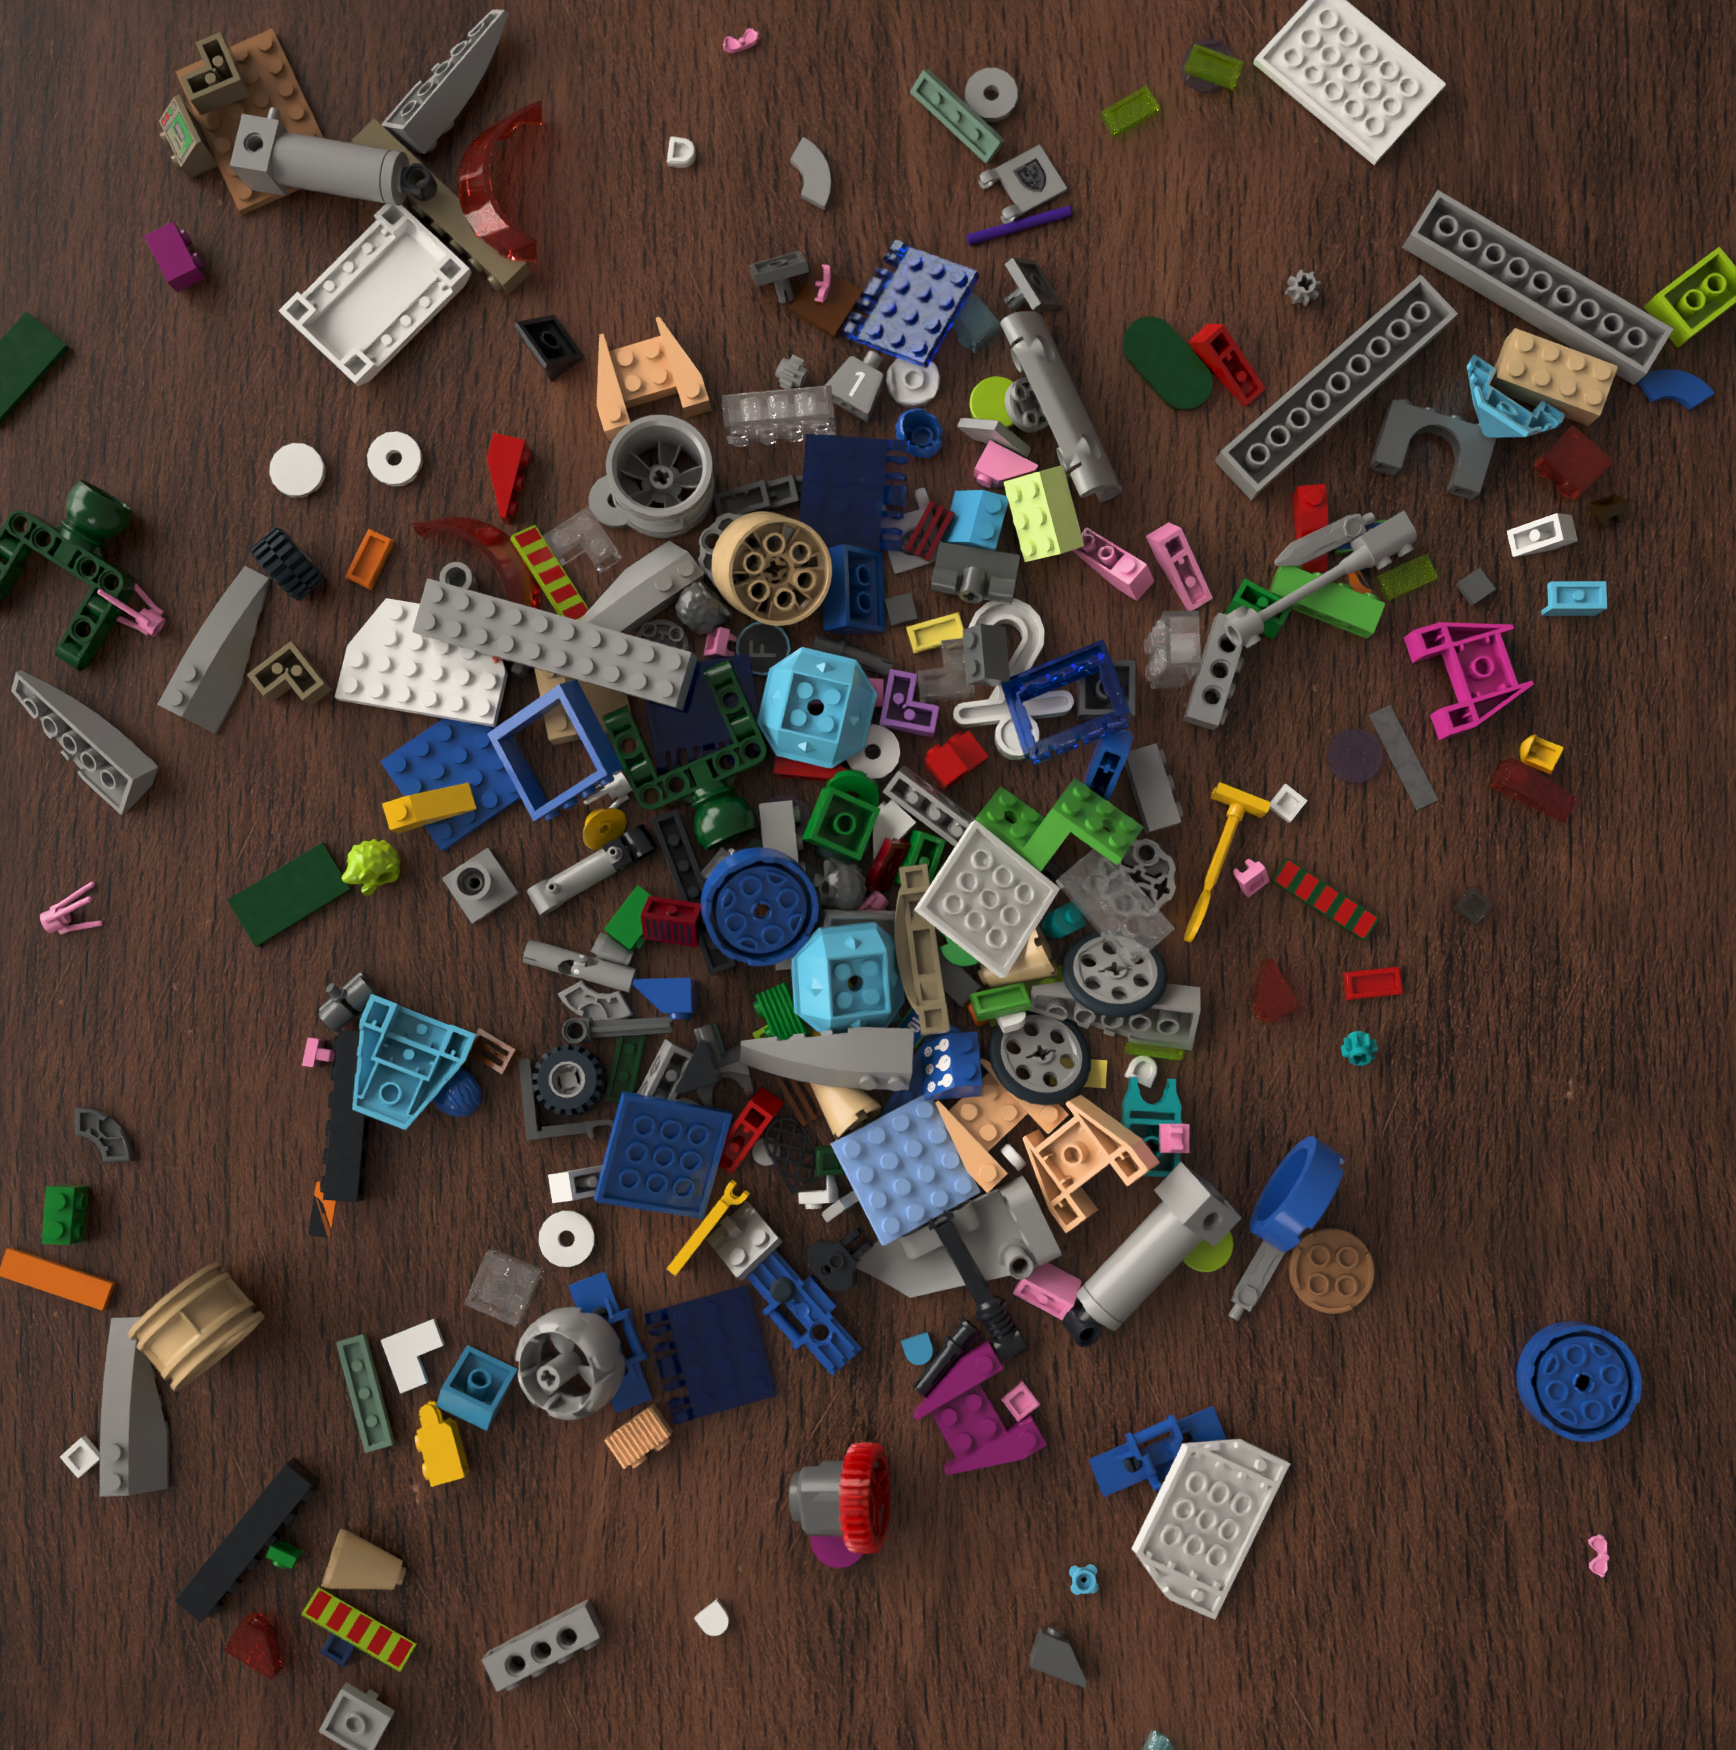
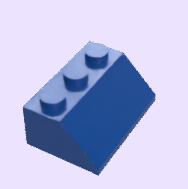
M846 544L828 548L832 563V578L827 595L823 600L824 631L842 635L885 633L883 553Z
M693 978L633 979V985L662 1013L669 1014L670 1019L692 1020V1014H699L697 980Z

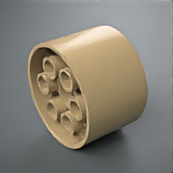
M759 511L739 517L722 532L716 542L712 555V575L719 593L732 607L764 624L784 626L805 619L820 606L830 587L832 563L827 546L811 527L798 520L777 513ZM786 526L793 530L787 542L784 539ZM752 534L759 547L756 546L753 549L744 540ZM771 536H775L777 544L769 550L767 548V541ZM801 545L802 554L794 559L793 549L795 546ZM755 555L756 563L752 564L751 568L748 569L746 560L749 556ZM808 561V566H802V564ZM770 562L779 565L772 568L771 573L765 571L766 568L770 567ZM805 572L807 575L804 584L799 586L797 582L798 577L801 573ZM746 573L748 579L733 583V574ZM760 582L761 592L757 596H752L751 589L753 585ZM794 588L798 591L796 596L792 591ZM785 591L787 599L783 604L778 605L777 597L781 592ZM768 598L766 610H758L761 603Z

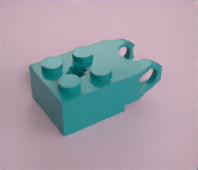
M1129 1077L1128 1089L1121 1104V1124L1140 1137L1145 1143L1151 1139V1143L1156 1144V1149L1151 1150V1152L1160 1162L1143 1176L1167 1177L1180 1163V1153L1159 1152V1124H1182L1181 1104L1176 1093V1079H1167L1162 1098L1154 1104H1148L1140 1095L1137 1077Z

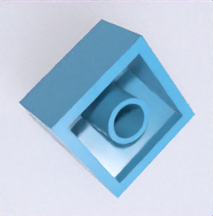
M985 490L955 491L950 511L954 512V515L944 532L942 542L995 551L1008 505L1007 496Z
M467 1345L442 1386L436 1407L487 1431L499 1411L518 1369Z

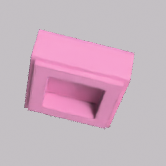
M1023 1381L1000 1398L1018 1422L1040 1406L1039 1401Z

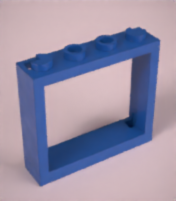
M577 679L557 685L487 733L533 822L545 818L547 822L561 815L560 809L567 810L579 803L577 798L581 796L586 798L598 791L596 786L600 784L603 787L614 781L613 776L624 769ZM562 703L597 771L548 802L514 735Z

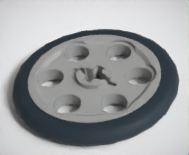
M1105 929L1082 936L1068 949L1062 963V977L1066 988L1073 998L1083 1007L1094 1013L1108 1017H1128L1147 1011L1160 1000L1168 982L1167 968L1157 949L1144 938L1123 930ZM1112 946L1118 952L1116 954H1107L1103 948ZM1132 956H1138L1142 958L1144 962L1141 964H1134L1129 960V958ZM1083 959H1092L1096 965L1086 967L1081 961ZM1111 970H1115L1119 975H1114ZM1141 978L1146 980L1149 985L1139 987L1134 983V980ZM1089 981H1094L1101 987L1097 990H1092L1085 984ZM1121 991L1126 994L1127 998L1117 1000L1112 996V993Z
M1027 1010L1025 1011L1026 1021L1024 1026L1032 1025L1036 1028L1037 1035L1033 1037L1028 1036L1024 1032L1023 1027L1004 1034L999 1024H997L989 1041V1059L998 1081L1007 1091L1031 1104L1054 1105L1070 1100L1082 1090L1090 1074L1091 1055L1086 1039L1071 1020L1066 1018L1064 1021ZM1050 1033H1060L1063 1036L1064 1042L1061 1044L1053 1042ZM1010 1042L1017 1044L1020 1048V1053H1010L1006 1048V1044ZM1037 1051L1040 1055H1046L1043 1061L1041 1057L1034 1056ZM1060 1058H1070L1074 1067L1071 1069L1064 1068L1060 1063ZM1025 1068L1029 1072L1030 1078L1027 1080L1020 1079L1016 1074V1069ZM1043 1076H1053L1056 1079L1057 1085L1055 1087L1047 1086L1043 1081Z

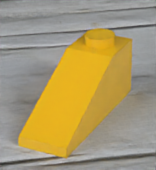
M469 782L412 794L382 803L389 829L397 834L477 810Z

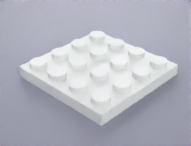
M975 820L970 823L914 911L999 978H1004L1060 888Z

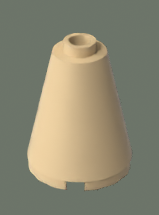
M1038 926L1031 934L1006 977L999 978L982 963H980L981 969L978 970V974L984 985L989 984L991 988H997L1055 976L1059 974L1056 961L1050 962L1049 960L1052 959L1050 954L1052 951Z
M810 1083L836 1140L872 1122L881 1112V1105L862 1089Z
M340 1529L325 1571L322 1587L394 1590L396 1584H402L406 1568L401 1567L403 1560L348 1530Z

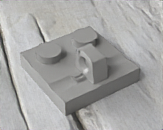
M748 1201L730 1217L727 1215L720 1222L721 1226L706 1239L736 1278L741 1281L783 1242Z
M346 1682L318 1732L348 1750H375L395 1711L377 1701L379 1694L371 1689L364 1693Z

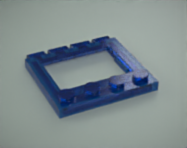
M1104 639L1011 676L1009 682L1001 684L1026 761L1031 760L1033 765L1052 759L1051 752L1054 750L1059 756L1079 748L1077 741L1081 739L1084 745L1106 737L1104 732L1106 729L1110 730L1111 735L1130 727L1128 721L1133 719ZM1100 671L1102 684L1108 699H1111L1114 711L1035 742L1032 733L1033 728L1023 702Z

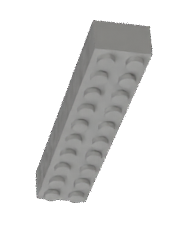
M1439 190L1431 199L1402 246L1405 250L1572 349L1617 365L1616 375L1633 385L1647 374L1673 331V328Z
M1419 275L1220 451L1215 462L1252 501L1446 329L1458 313L1422 275Z
M428 578L412 630L413 633L426 638L570 679H577V681L683 710L698 656L692 652Z

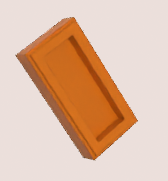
M368 529L345 578L372 590L395 544L394 540Z

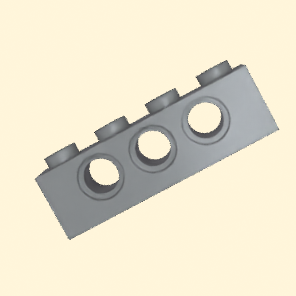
M1219 612L1214 617L1183 717L1185 722L1215 730L1219 724L1223 725L1228 709L1224 708L1227 698L1231 699L1236 683L1232 682L1235 672L1239 673L1244 657H1241L1240 654L1242 647H1246L1245 644L1236 646L1231 642L1224 627L1227 621L1225 618L1226 614ZM1221 641L1230 642L1233 646V652L1223 651L1220 646ZM1213 667H1221L1225 672V678L1215 677L1212 671ZM1205 693H1214L1217 697V704H1209L1205 700Z
M905 765L898 770L883 791L884 794L953 846L957 845L970 823L976 819Z
M665 1039L637 1094L675 1100L678 1093L674 1091L693 1052Z
M587 1599L489 1650L483 1657L482 1662L496 1691L498 1692L505 1687L509 1691L519 1686L523 1682L522 1679L531 1674L532 1677H536L548 1670L547 1665L555 1661L561 1664L574 1656V1651L582 1647L584 1650L594 1647L600 1642L599 1638L604 1629L590 1600ZM573 1629L577 1634V1638L573 1640L566 1638L563 1630ZM538 1643H548L551 1647V1652L544 1653L540 1651ZM516 1655L521 1656L525 1660V1665L517 1666L513 1662L512 1657Z

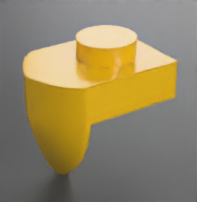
M1538 735L1529 736L1522 742L1520 747L1522 763L1551 775L1564 747L1537 737Z

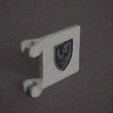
M1040 145L995 169L984 171L980 175L979 185L983 190L990 188L1000 180L1014 202V205H1010L1002 211L1001 220L1004 224L1015 221L1021 215L1067 191L1066 185Z
M925 488L915 491V499L919 510L889 519L883 501L874 503L873 509L894 574L936 562L939 544L929 562L905 550L929 503ZM932 510L913 545L915 549L918 548L934 517ZM935 526L922 551L927 554L938 533L937 526Z

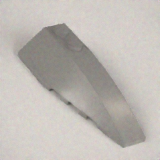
M492 9L468 33L470 40L457 44L450 51L452 57L441 65L437 63L431 69L434 75L425 84L419 81L381 125L413 152L425 154L432 151L437 145L436 140L442 133L448 132L453 127V120L459 115L483 77L500 40L508 13L505 10Z
M667 541L625 569L579 621L629 634L675 603L679 598V593L685 587L691 586L693 582L703 581L705 573L688 551L671 541Z
M246 566L242 569L198 631L157 705L217 735L243 687L245 680L243 676L246 664H249L250 649L253 637H256L258 630L257 622L259 614L262 613L270 578Z
M21 670L16 672L11 689L12 693L33 719L39 717L45 734L50 739L56 738L64 748L61 753L66 760L72 759L81 769L77 772L79 776L121 816L127 813L153 785L158 766L118 729L73 697Z
M1134 980V983L1139 987L1149 985L1147 981ZM1089 981L1085 984L1092 990H1097L1101 987L1094 981ZM1064 982L1032 986L1030 997L1032 1009L1029 1010L1061 1021L1067 1018L1075 1021L1077 1026L1088 1029L1089 1026L1102 1029L1103 1034L1112 1037L1115 1034L1128 1037V1042L1192 1051L1201 1011L1200 987L1167 984L1160 1000L1147 1011L1128 1017H1108L1083 1007L1073 998ZM1121 991L1112 993V996L1117 1000L1127 998L1126 994Z
M848 1028V1033L833 1034L832 1030L821 1031V1036L805 1037V1034L802 1033L793 1034V1037H790L788 1040H780L779 1037L741 1041L739 1063L775 1075L825 1086L864 1090H909L912 1076L914 1029Z
M141 1317L111 1318L101 1406L100 1497L129 1496L169 1488V1427L163 1416L161 1407L163 1402L161 1395H158L155 1383V1370L151 1366L150 1359L137 1348L140 1340L132 1341L127 1336L129 1330Z

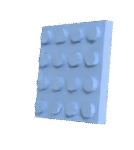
M925 1093L830 1143L882 1246L928 1222L931 1217L933 1219L944 1213V1210L948 1211L980 1193L974 1178L967 1172L935 1101L925 1100Z

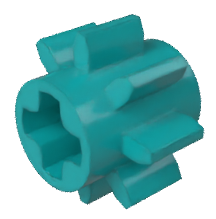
M1355 1031L1343 1039L1344 1045L1341 1046L1342 1056L1344 1058L1348 1057L1350 1064L1364 1066L1369 1064L1372 1059H1375L1374 1052L1378 1051L1376 1039L1370 1040L1369 1033Z

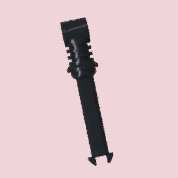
M944 1210L943 1212L947 1219L935 1224L931 1217L928 1228L930 1231L933 1229L936 1231L976 1303L975 1319L985 1325L984 1327L988 1331L996 1351L1005 1364L1029 1351V1348L1018 1327L1007 1312L1006 1300L992 1293L951 1220L955 1217L954 1214Z

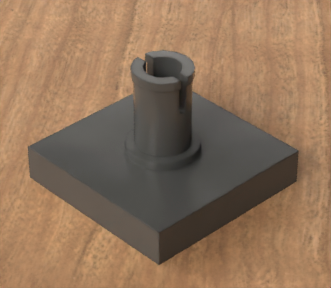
M800 250L749 265L750 273L756 286L774 282L779 303L786 302L784 291L789 301L795 299L789 277L809 272L807 261Z
M1012 258L1005 264L1018 286L1015 291L1004 298L1006 304L1010 302L1007 307L1012 312H1016L1026 302L1029 303L1032 310L1055 312L1063 306L1036 260Z

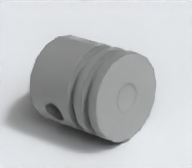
M452 562L443 567L440 572V582L478 592V579L467 565L461 562Z

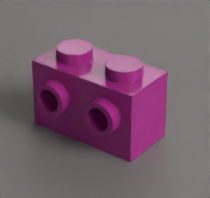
M172 221L144 235L167 283L176 293L205 279L201 270L204 264L196 251L192 252L189 245L193 244L184 228L180 230Z

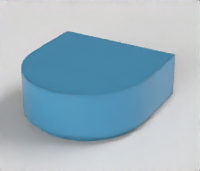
M927 1331L901 1340L906 1358L911 1363L922 1365L931 1359L933 1347Z

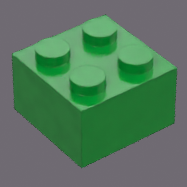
M833 787L822 788L802 840L847 860L860 861L881 809Z

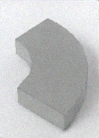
M803 137L790 159L791 164L800 171L804 179L801 198L825 210L831 193L830 170L821 151L811 141Z
M581 980L558 993L564 1004L573 1012L584 1018L592 1017L594 1021L621 1020L622 1018L626 1019L634 1015L620 990L610 994L598 993L590 989Z
M854 1190L822 1212V1216L827 1223L859 1203Z

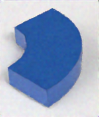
M1664 369L1653 371L1637 382L1651 403L1660 399H1672L1681 403L1688 410H1691L1715 394L1701 379L1680 370Z

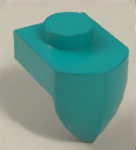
M1073 900L1048 913L1042 922L1041 931L1046 937L1058 939L1087 924Z

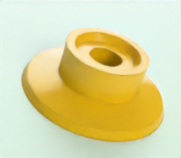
M615 808L596 809L591 812L585 820L583 830L585 845L593 850H601L603 845L617 837H621L627 825L625 814Z

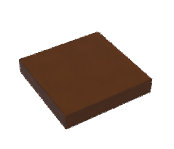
M817 263L790 305L789 311L835 338L862 297L863 290L831 272L830 288L824 302L815 301V298H818L820 289L819 286H815L816 280L823 281L824 270Z

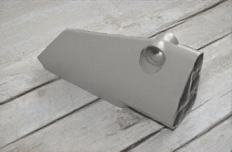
M1023 1175L973 1200L967 1199L948 1210L954 1214L955 1217L951 1220L986 1281L1006 1276L1025 1279L1031 1275L1033 1268L1040 1267L1062 1256L1038 1202ZM942 1213L933 1218L935 1224H938L947 1218ZM929 1221L882 1246L879 1240L874 1242V1246L857 1263V1269L883 1281L909 1298L965 1285L934 1229L929 1230ZM1016 1259H1024L1022 1265L1018 1267L1012 1266Z

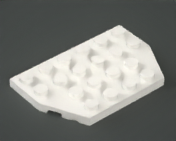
M386 598L347 645L335 694L337 700L496 727L508 677L503 659L413 633L412 630L420 604Z
M1242 1439L1182 1444L1132 1547L1134 1553L1169 1600L1214 1620L1216 1619L1290 1465L1289 1462Z

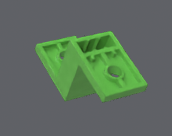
M1076 778L1073 779L1046 818L1000 786L975 819L1040 872L1070 832L1118 865L1143 829V826L1134 819L1124 814ZM1005 817L1011 819L1014 824L1008 822ZM1103 826L1107 827L1112 833L1106 831Z

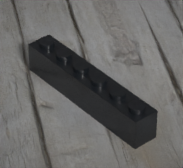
M675 809L652 818V824L681 900L701 904L702 890L706 879L681 813ZM701 917L697 927L698 945L710 976H716L739 967L736 959L727 957L717 948L708 933L703 917Z
M338 1030V1036H335L333 1041L336 1061L335 1064H332L330 1078L334 1080L333 1092H330L328 1096V1108H331V1116L325 1126V1135L329 1138L328 1148H325L323 1152V1164L326 1165L325 1176H322L320 1182V1192L323 1193V1200L348 1202L364 1200L371 1117L352 1110L355 1073H357L358 1061L357 1049L360 1032Z
M295 1458L287 1462L174 1601L200 1623L208 1616L213 1619L225 1605L222 1600L227 1593L233 1595L243 1583L240 1577L247 1570L250 1573L261 1561L262 1558L258 1556L264 1548L269 1550L270 1546L279 1539L280 1535L277 1532L282 1525L288 1527L296 1518L298 1512L295 1509L301 1502L306 1504L317 1491L313 1487L320 1479Z

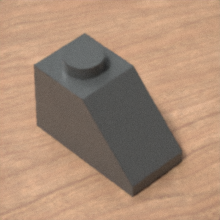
M1040 1626L1029 1656L1030 1667L1085 1688L1087 1681L1067 1636L1064 1635L1065 1632L1054 1626H1048V1629Z

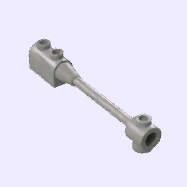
M1405 511L1400 512L1351 541L1350 545L1354 552L1344 558L1338 566L1257 613L1254 609H1247L1245 605H1242L1225 616L1227 621L1224 627L1228 638L1236 646L1245 644L1246 648L1261 640L1259 634L1264 631L1263 622L1344 574L1347 575L1374 566L1379 570L1392 562L1390 556L1395 553L1401 557L1413 550L1414 548L1411 544L1416 541L1417 533Z

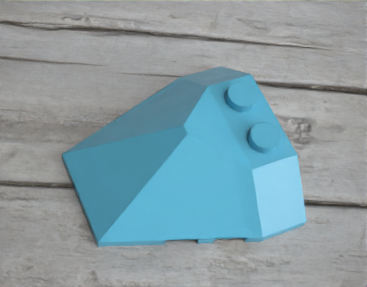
M1475 354L1472 356L1467 365L1473 405L1483 435L1487 437H1528L1561 425L1565 414L1543 399L1531 413L1490 386L1489 384L1497 369Z
M371 994L359 1025L360 1038L357 1049L358 1061L357 1073H355L352 1110L407 1130L466 1062L477 1034L440 1022Z

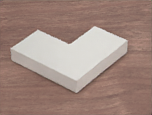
M436 1318L381 1340L400 1394L429 1382L419 1355L445 1345Z

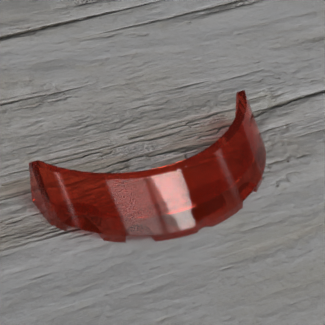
M542 101L532 103L517 110L481 132L465 152L458 172L459 184L457 189L462 213H464L470 224V228L478 238H482L488 245L497 250L500 256L508 260L536 262L537 241L516 227L497 203L490 182L491 155L497 140L511 138L518 125L542 124Z
M440 517L411 524L420 537L434 529H440L468 540L486 555L496 569L507 601L541 610L538 582L510 540L511 537L500 529L483 521L467 517ZM497 657L491 658L495 664L501 660L504 661L505 666L511 663V661Z

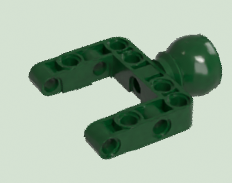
M79 480L71 487L67 494L65 507L68 519L61 520L62 525L54 526L40 516L22 510L12 512L8 516L0 530V602L5 595L9 594L25 568L23 565L33 549L92 586L55 649L56 657L78 671H83L90 665L123 611L99 595L97 591L101 589L126 605L134 593L135 581L129 573L105 559L101 548L107 546L105 539L114 538L127 528L131 521L133 509L95 485ZM28 521V529L24 531V525ZM50 535V536H51V542H50V544L47 546L46 540H47V537ZM96 564V572L92 575L91 568ZM118 578L119 586L117 589H114L113 583ZM90 624L91 633L87 636L86 628Z
M729 659L703 670L734 742L732 745L667 774L658 776L650 759L652 758L650 750L640 728L635 724L630 714L628 704L602 716L639 804L649 811L657 812L683 800L691 803V808L697 810L694 818L695 836L705 851L729 844L758 829L756 814L753 808L742 797L734 795L736 787H733L737 776L762 766L769 758V749ZM730 695H737L739 698V702L734 708H727L725 704L727 697ZM634 739L637 742V749L629 754L625 751V744L629 740ZM759 745L761 754L755 759H750L747 755L749 747ZM728 756H733L736 761L735 766L731 770H724L722 761ZM676 779H683L684 789L679 793H674L672 783ZM651 790L659 792V799L655 804L647 802V794Z

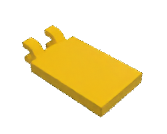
M734 1180L730 1181L722 1198L674 1258L667 1270L676 1276L732 1204H741L750 1195L749 1191L745 1190L741 1196L734 1195L733 1188L737 1182Z

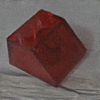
M1572 425L1550 445L1533 465L1542 477L1550 479L1558 486V490L1562 495L1575 500L1615 461L1577 427Z

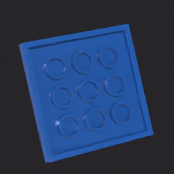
M443 718L380 761L404 797L470 783L477 810L424 826L442 852L521 799L487 733L493 730L491 726Z
M622 1091L594 1196L595 1202L704 1219L733 1114L730 1110Z

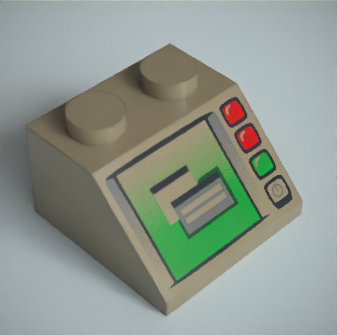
M180 95L174 96L159 120L163 129L160 135L167 148H172L174 152L171 159L179 172L183 170L191 179L217 167L218 164L196 117Z

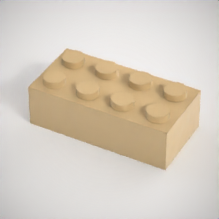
M1515 328L1504 341L1495 365L1497 370L1489 385L1506 396L1536 407L1543 399L1565 414L1564 417L1589 426L1601 415L1618 366Z

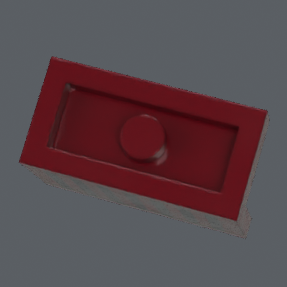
M648 896L640 915L643 939L698 947L697 927L702 917L701 904Z

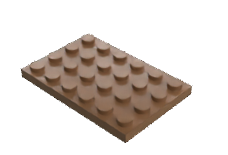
M273 28L230 47L250 92V96L201 116L190 101L180 76L204 67L203 60L175 71L235 204L242 215L284 197L283 195L250 190L231 168L230 162L242 114L267 118L269 109L275 107L280 110L279 121L288 132L324 138ZM288 187L286 195L299 190V188Z

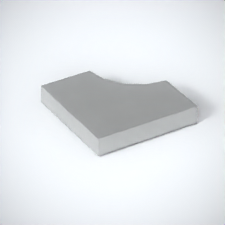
M961 418L957 425L960 430L975 441L988 444L991 440L1022 457H1028L1031 450L1025 442L1000 421Z

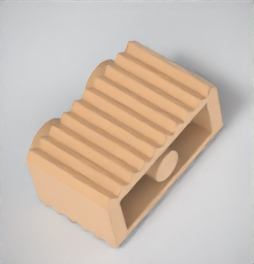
M653 1403L608 1435L605 1442L624 1469L629 1465L635 1468L647 1459L645 1454L654 1448L657 1452L670 1442L668 1437L671 1436L673 1430Z

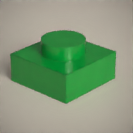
M277 1540L270 1546L266 1557L273 1560L272 1563L279 1568L292 1569L300 1562L304 1551L282 1540Z

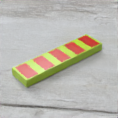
M536 525L513 534L510 540L557 614L579 621L589 609Z
M319 1587L302 1612V1616L399 1672L402 1671L416 1647V1643Z

